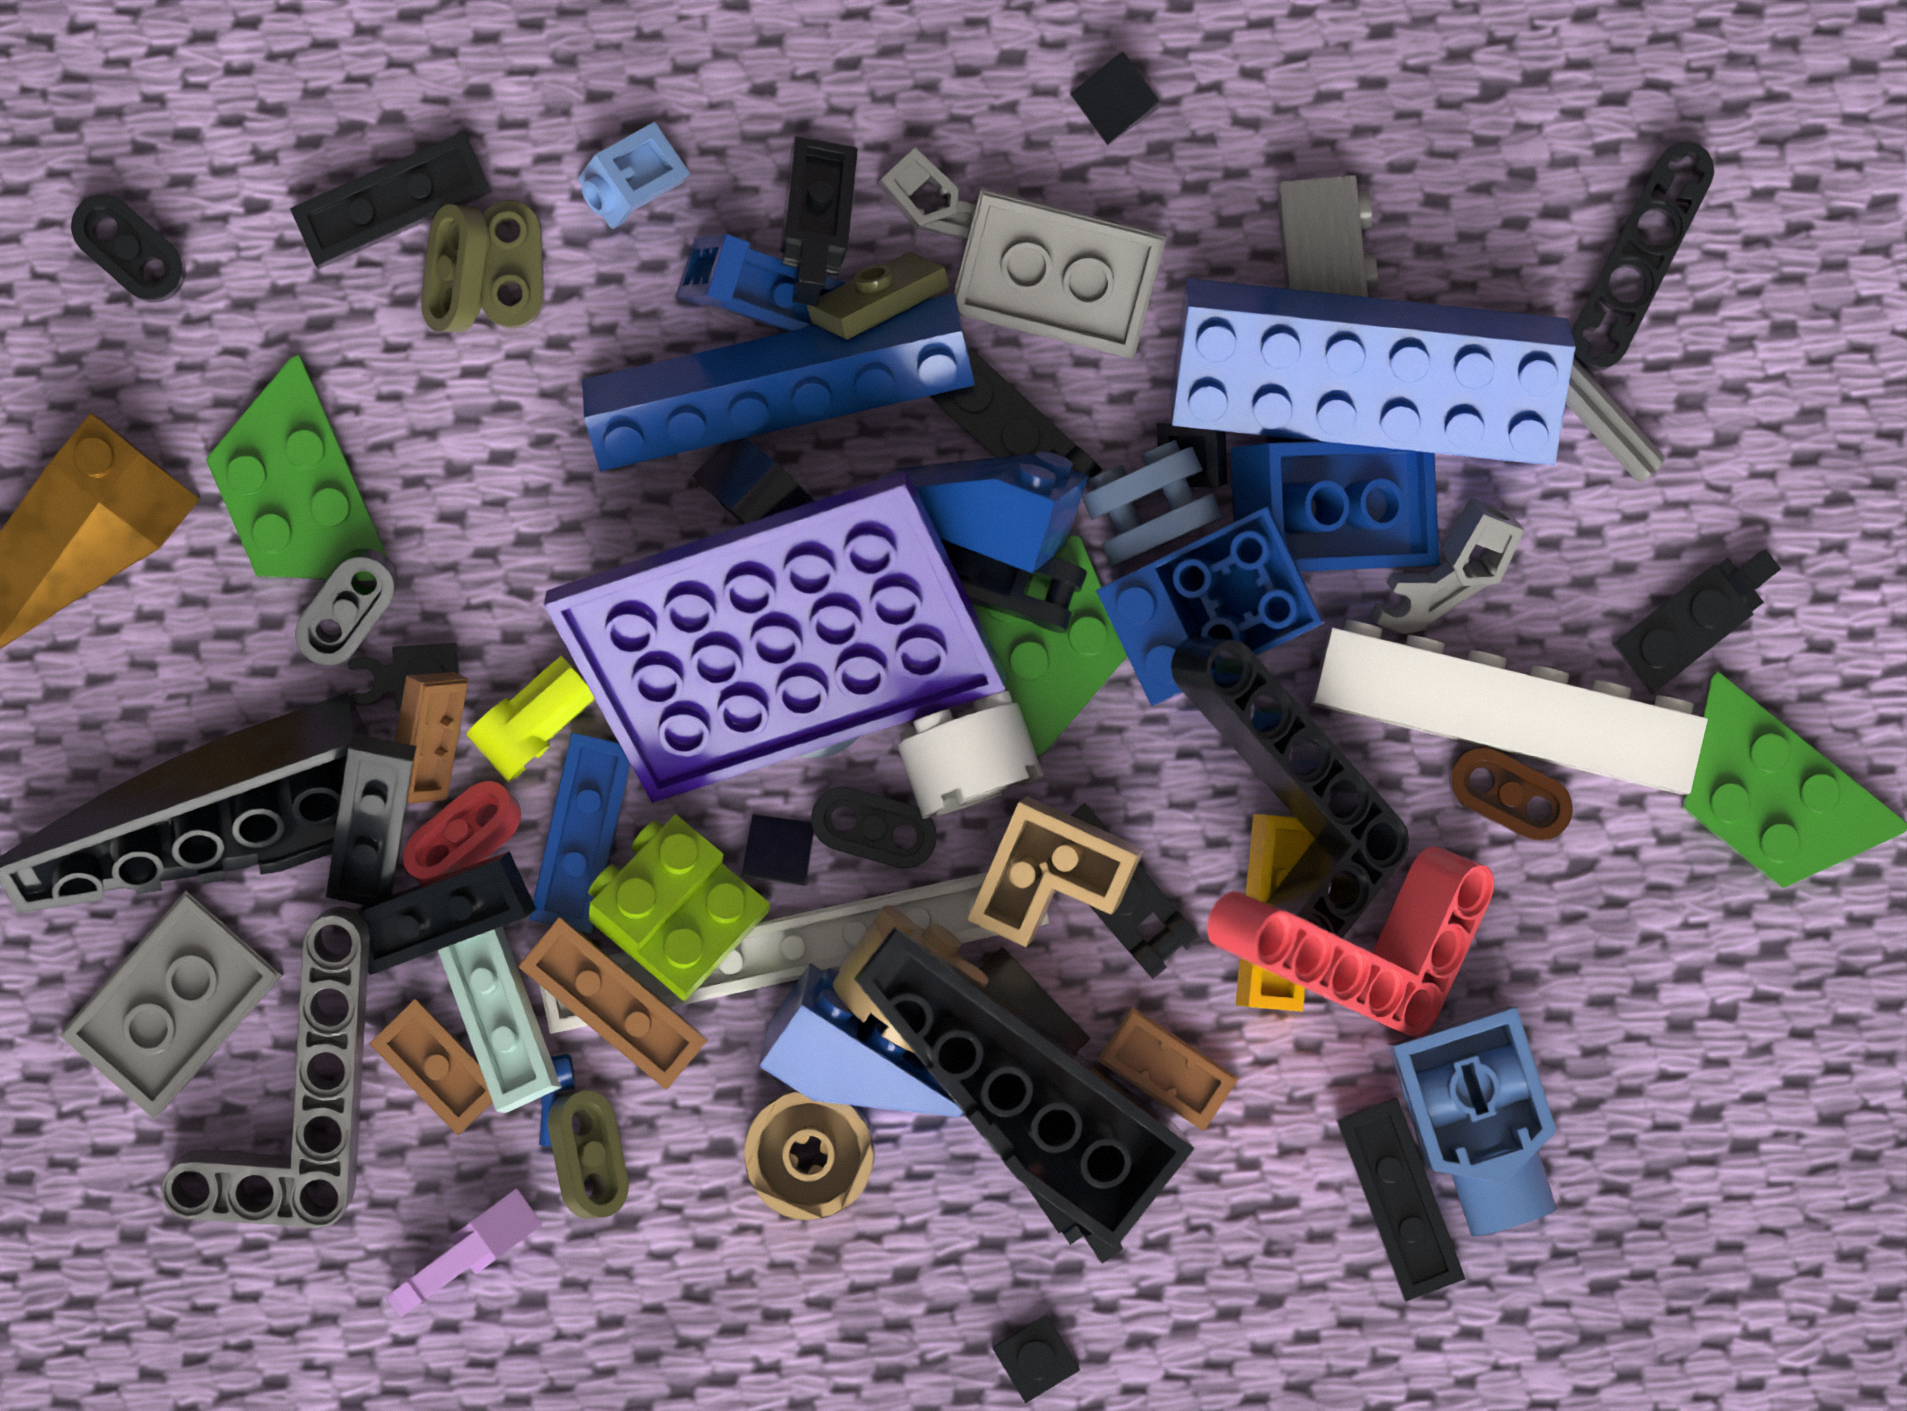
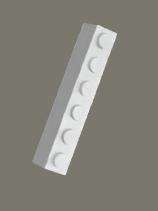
M1345 620L1343 630L1331 628L1328 631L1310 705L1680 795L1691 793L1708 718L1692 715L1693 703L1656 695L1654 705L1629 700L1631 688L1594 680L1592 690L1567 685L1569 673L1543 666L1532 665L1530 675L1505 670L1507 658L1470 650L1468 660L1444 655L1445 643L1414 635H1408L1406 644L1402 645L1382 640V628L1352 620Z

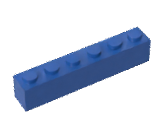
M954 293L925 300L848 340L816 325L582 379L584 420L599 470L604 471L974 386L975 383L968 346Z

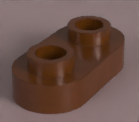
M1476 748L1467 751L1454 762L1449 775L1450 790L1460 805L1526 839L1544 841L1555 838L1567 828L1571 821L1573 813L1572 800L1562 784L1491 748ZM1477 768L1488 770L1493 778L1491 788L1484 793L1475 791L1470 785V775ZM1533 797H1542L1549 804V815L1543 821H1534L1527 814V804Z

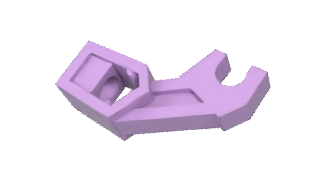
M516 1188L451 1236L449 1239L454 1244V1247L390 1293L386 1299L401 1318L469 1267L477 1274L543 1224Z

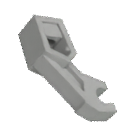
M914 147L880 179L877 185L916 230L922 229L967 240L976 204L959 201V188ZM928 180L938 189V196H945L947 198L946 208L939 207L937 211L924 215V210L917 208L909 197ZM1015 190L1007 192L1008 194L1020 196Z
M1470 498L1441 548L1446 562L1428 574L1391 573L1387 584L1393 592L1404 595L1403 601L1394 608H1387L1375 603L1370 613L1371 617L1377 625L1402 634L1426 630L1428 624L1487 585L1500 584L1524 529L1511 513ZM1476 544L1486 548L1484 553L1480 555L1479 560H1469V556Z

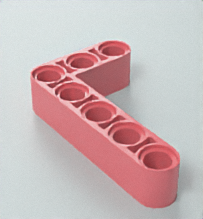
M1430 846L1425 848L1417 855L1411 865L1372 953L1289 912L1238 891L1228 892L1217 900L1209 915L1207 933L1210 941L1220 949L1410 1037H1419L1426 1034L1433 1027L1442 1010L1491 901L1494 891V877L1492 871L1483 864L1441 847Z

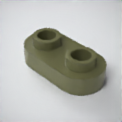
M503 200L491 205L483 213L490 230V245L485 256L481 286V307L488 318L498 326L518 329L532 323L539 316L544 305L542 227L536 214L527 205L514 200ZM506 221H514L520 225L518 238L509 243L499 240L497 236L499 226ZM508 284H516L522 288V298L513 306H506L500 302V291Z
M447 204L437 211L432 220L421 294V309L426 324L434 331L465 332L471 327L480 313L482 306L481 286L485 256L490 245V230L483 214L476 207Z
M592 1090L564 1094L554 1102L548 1115V1131L563 1201L567 1208L580 1218L595 1219L611 1216L622 1208L629 1190L628 1176L613 1107L603 1095ZM573 1114L579 1118L581 1123L578 1134L572 1128ZM586 1177L593 1183V1191L590 1197L585 1192L584 1180Z

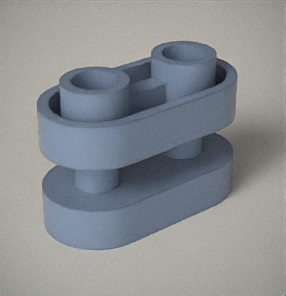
M1176 440L1140 455L1145 467L1128 475L1124 466L1120 465L1088 479L1092 491L1081 498L1091 520L1110 514L1119 534L1102 543L1112 567L1223 518L1214 494L1195 501L1186 481V478L1203 471L1193 447L1180 451ZM1163 490L1172 511L1142 524L1133 503Z

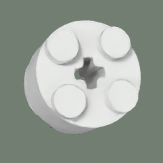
M1009 691L1000 692L974 702V708L957 714L958 719H953L950 710H944L915 721L914 727L899 733L901 742L897 747L923 819L929 818L937 813V816L948 814L1001 796V792L1007 790L1006 785L1019 782L1020 788L1044 777L1019 704L1013 703Z

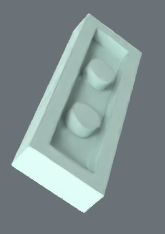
M503 927L439 949V956L495 1110L507 1113L561 1088Z

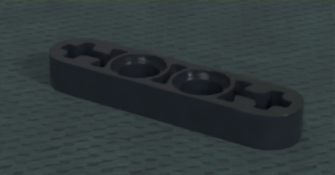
M1689 141L1676 143L1668 147L1656 161L1571 329L1575 343L1574 357L1584 368L1593 371L1610 368L1620 361L1631 344L1712 183L1715 172L1714 163L1708 151L1699 144ZM1685 156H1689L1695 160L1693 171L1701 177L1699 183L1689 180L1682 187L1676 201L1688 203V208L1683 213L1671 201L1652 197L1651 193L1654 187H1656L1665 195L1675 178V172L1667 168L1669 160L1679 163ZM1650 211H1658L1670 219L1673 233L1671 239L1666 244L1653 246L1642 240L1638 233V222L1643 214ZM1628 267L1640 273L1645 287L1640 299L1635 302L1626 303L1619 301L1613 296L1610 291L1609 281L1611 274L1615 270ZM1599 299L1612 312L1631 315L1632 318L1628 326L1619 318L1614 322L1608 334V340L1615 344L1614 352L1604 350L1595 358L1587 353L1590 343L1582 338L1584 329L1594 332L1601 325L1607 313L1594 309Z

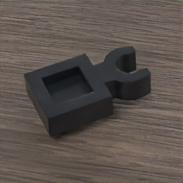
M457 643L392 647L393 665L384 666L379 661L364 656L348 661L349 669H368L375 677V684L369 692L350 694L353 703L364 706L373 705L382 700L387 693H395L396 711L401 709L406 675L445 672L460 674Z

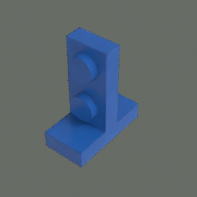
M728 234L694 238L675 298L698 306L712 305L785 332L816 326L811 323L807 305L792 302L795 267L782 265L781 259L750 249V242ZM826 276L824 289H821L820 296L846 283Z

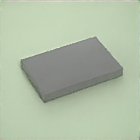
M980 187L953 290L960 316L1134 359L1165 245L1166 234Z
M185 891L61 1031L59 1036L153 1119H157L279 981L283 974L191 892Z

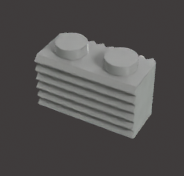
M1356 175L1280 182L1276 192L1286 289L1368 297V292H1378L1375 253L1364 254L1361 229L1372 228L1371 199L1368 190H1357Z

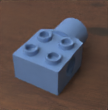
M1506 1006L1428 1031L1419 1037H1409L1387 1044L1426 1167L1433 1171L1452 1175L1471 1236H1481L1509 1229L1539 1219L1557 1210L1538 1151L1557 1130L1517 1007Z

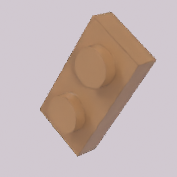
M418 998L414 999L369 1043L457 1135H461L493 1103L478 1060Z

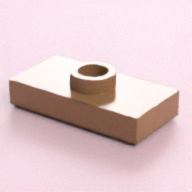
M455 672L406 675L395 742L417 746L408 804L447 800L469 680Z
M1133 1007L1130 1008L1097 1058V1061L1202 1131H1205L1239 1080L1237 1076Z

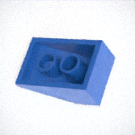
M1332 442L1267 443L1230 447L1234 522L1269 506L1300 572L1440 565L1435 453Z
M1041 451L1037 452L1035 456L1023 454L894 468L877 480L907 471L939 538L1033 573L1066 547L1088 476L1071 470L1073 463L1057 454Z

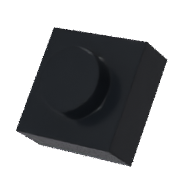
M1172 420L1156 423L1157 447L1176 440L1180 451L1193 447L1203 471L1186 478L1189 487H1220L1228 484L1226 431L1172 426Z
M1047 1314L992 1346L993 1351L1025 1404L1080 1371L1078 1364Z

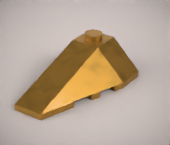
M92 413L86 417L49 462L0 531V649L53 617L55 613L88 592H92L110 581L109 579L134 563L159 550L201 500L106 421Z

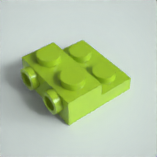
M675 814L664 826L657 820H653L639 833L631 846L636 855L622 870L611 864L596 878L588 891V894L594 898L590 902L588 921L685 1002L769 913L771 903L722 863L724 854Z

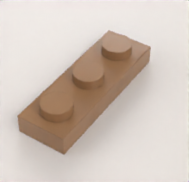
M562 916L555 921L518 966L665 1090L670 1087L709 1040Z

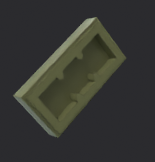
M908 252L884 265H873L861 269L854 275V280L820 296L818 306L807 305L812 324L848 340L945 291L949 287L944 266Z

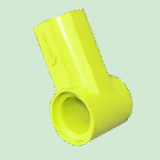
M561 655L533 678L513 699L507 697L488 711L469 729L466 736L507 782H511L526 770L524 765L533 757L538 759L551 746L549 741L594 702L595 698L585 680Z

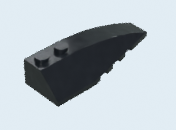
M346 692L223 736L167 760L104 792L47 825L1 855L0 884L16 911L24 913L99 901L102 899L104 891L127 888L136 890L137 895L162 891L161 882L199 876L200 884L225 881L224 872L245 869L258 864L261 875L281 872L330 855L333 852L346 760L352 734L370 736L349 693Z
M895 926L854 977L862 990L906 1044L910 1046L972 1125L1002 1159L1016 1179L1113 1249H1116L1195 1149L1177 1125L1032 1019Z

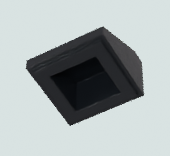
M1123 51L1070 93L1107 146L1158 110L1160 104L1154 92Z
M752 814L742 877L807 886L814 837L811 822Z

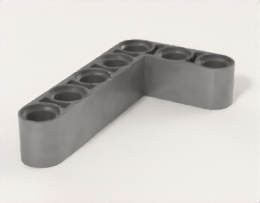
M341 906L326 910L310 925L304 936L291 1156L213 1150H195L184 1154L163 1177L160 1188L164 1204L176 1216L194 1220L320 1228L328 1227L337 1222L353 1200L356 1189L370 940L367 923L354 909ZM335 924L346 929L352 939L351 951L347 954L338 955L327 950L321 939L322 928L326 925ZM332 988L344 994L348 1001V1014L344 1017L334 1018L322 1012L318 1005L317 997L319 991ZM329 1052L338 1056L345 1067L344 1078L330 1081L321 1077L315 1069V1055ZM317 1116L332 1118L341 1128V1140L332 1144L319 1141L311 1131V1120ZM192 1170L202 1174L209 1183V1195L196 1198L187 1194L180 1183L181 1173ZM249 1175H259L267 1179L273 1187V1199L268 1202H258L250 1198L244 1190V1178ZM321 1179L332 1184L337 1191V1204L324 1207L313 1202L308 1195V1182Z

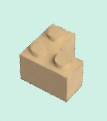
M1027 796L1018 802L967 921L1026 947L1035 939L1056 890L1112 915L1122 901L1144 848Z

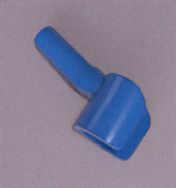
M569 1054L551 1057L561 1088L541 1097L542 1112L539 1145L551 1146L548 1131V1115L552 1105L558 1099L557 1092L576 1089L572 1057Z

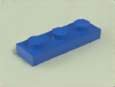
M571 732L533 899L536 910L530 914L529 920L553 925L562 916L577 930L590 934L594 933L595 926L588 921L590 902L594 898L588 894V891L596 878L609 866L631 764L619 743Z

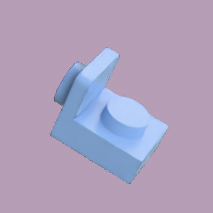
M653 122L595 154L579 175L578 180L582 186L584 199L590 209L597 215L602 216L608 226L614 229L623 224L634 210L681 185L690 175V172L656 122Z

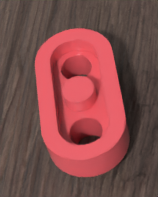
M484 781L469 787L410 837L403 852L405 869L419 884H423L482 862L516 832L521 820V808L518 801L504 786L497 782Z

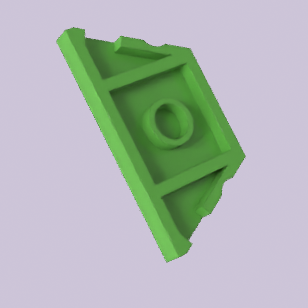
M296 355L287 361L209 454L206 461L256 576L325 580L339 560L350 551L363 548L372 549L384 554L389 560L390 558L303 358L300 355ZM359 571L355 574L357 581L377 582L374 575L370 572Z
M1069 535L1066 547L1053 556L1054 558L1080 566L1087 571L1082 590L1080 592L1074 591L1068 608L1073 613L1067 633L1053 632L1039 627L1030 621L972 604L1007 675L1006 691H1009L1013 703L1019 704L1037 757L1045 754L1127 657L1096 590L1102 587L1080 536ZM1033 577L1027 595L1045 600L1050 583Z
M1718 671L1713 673L1708 680L1706 690L1708 692L1702 716L1708 718L1691 793L1685 794L1681 808L1780 888L1792 885L1905 833L1907 822Z

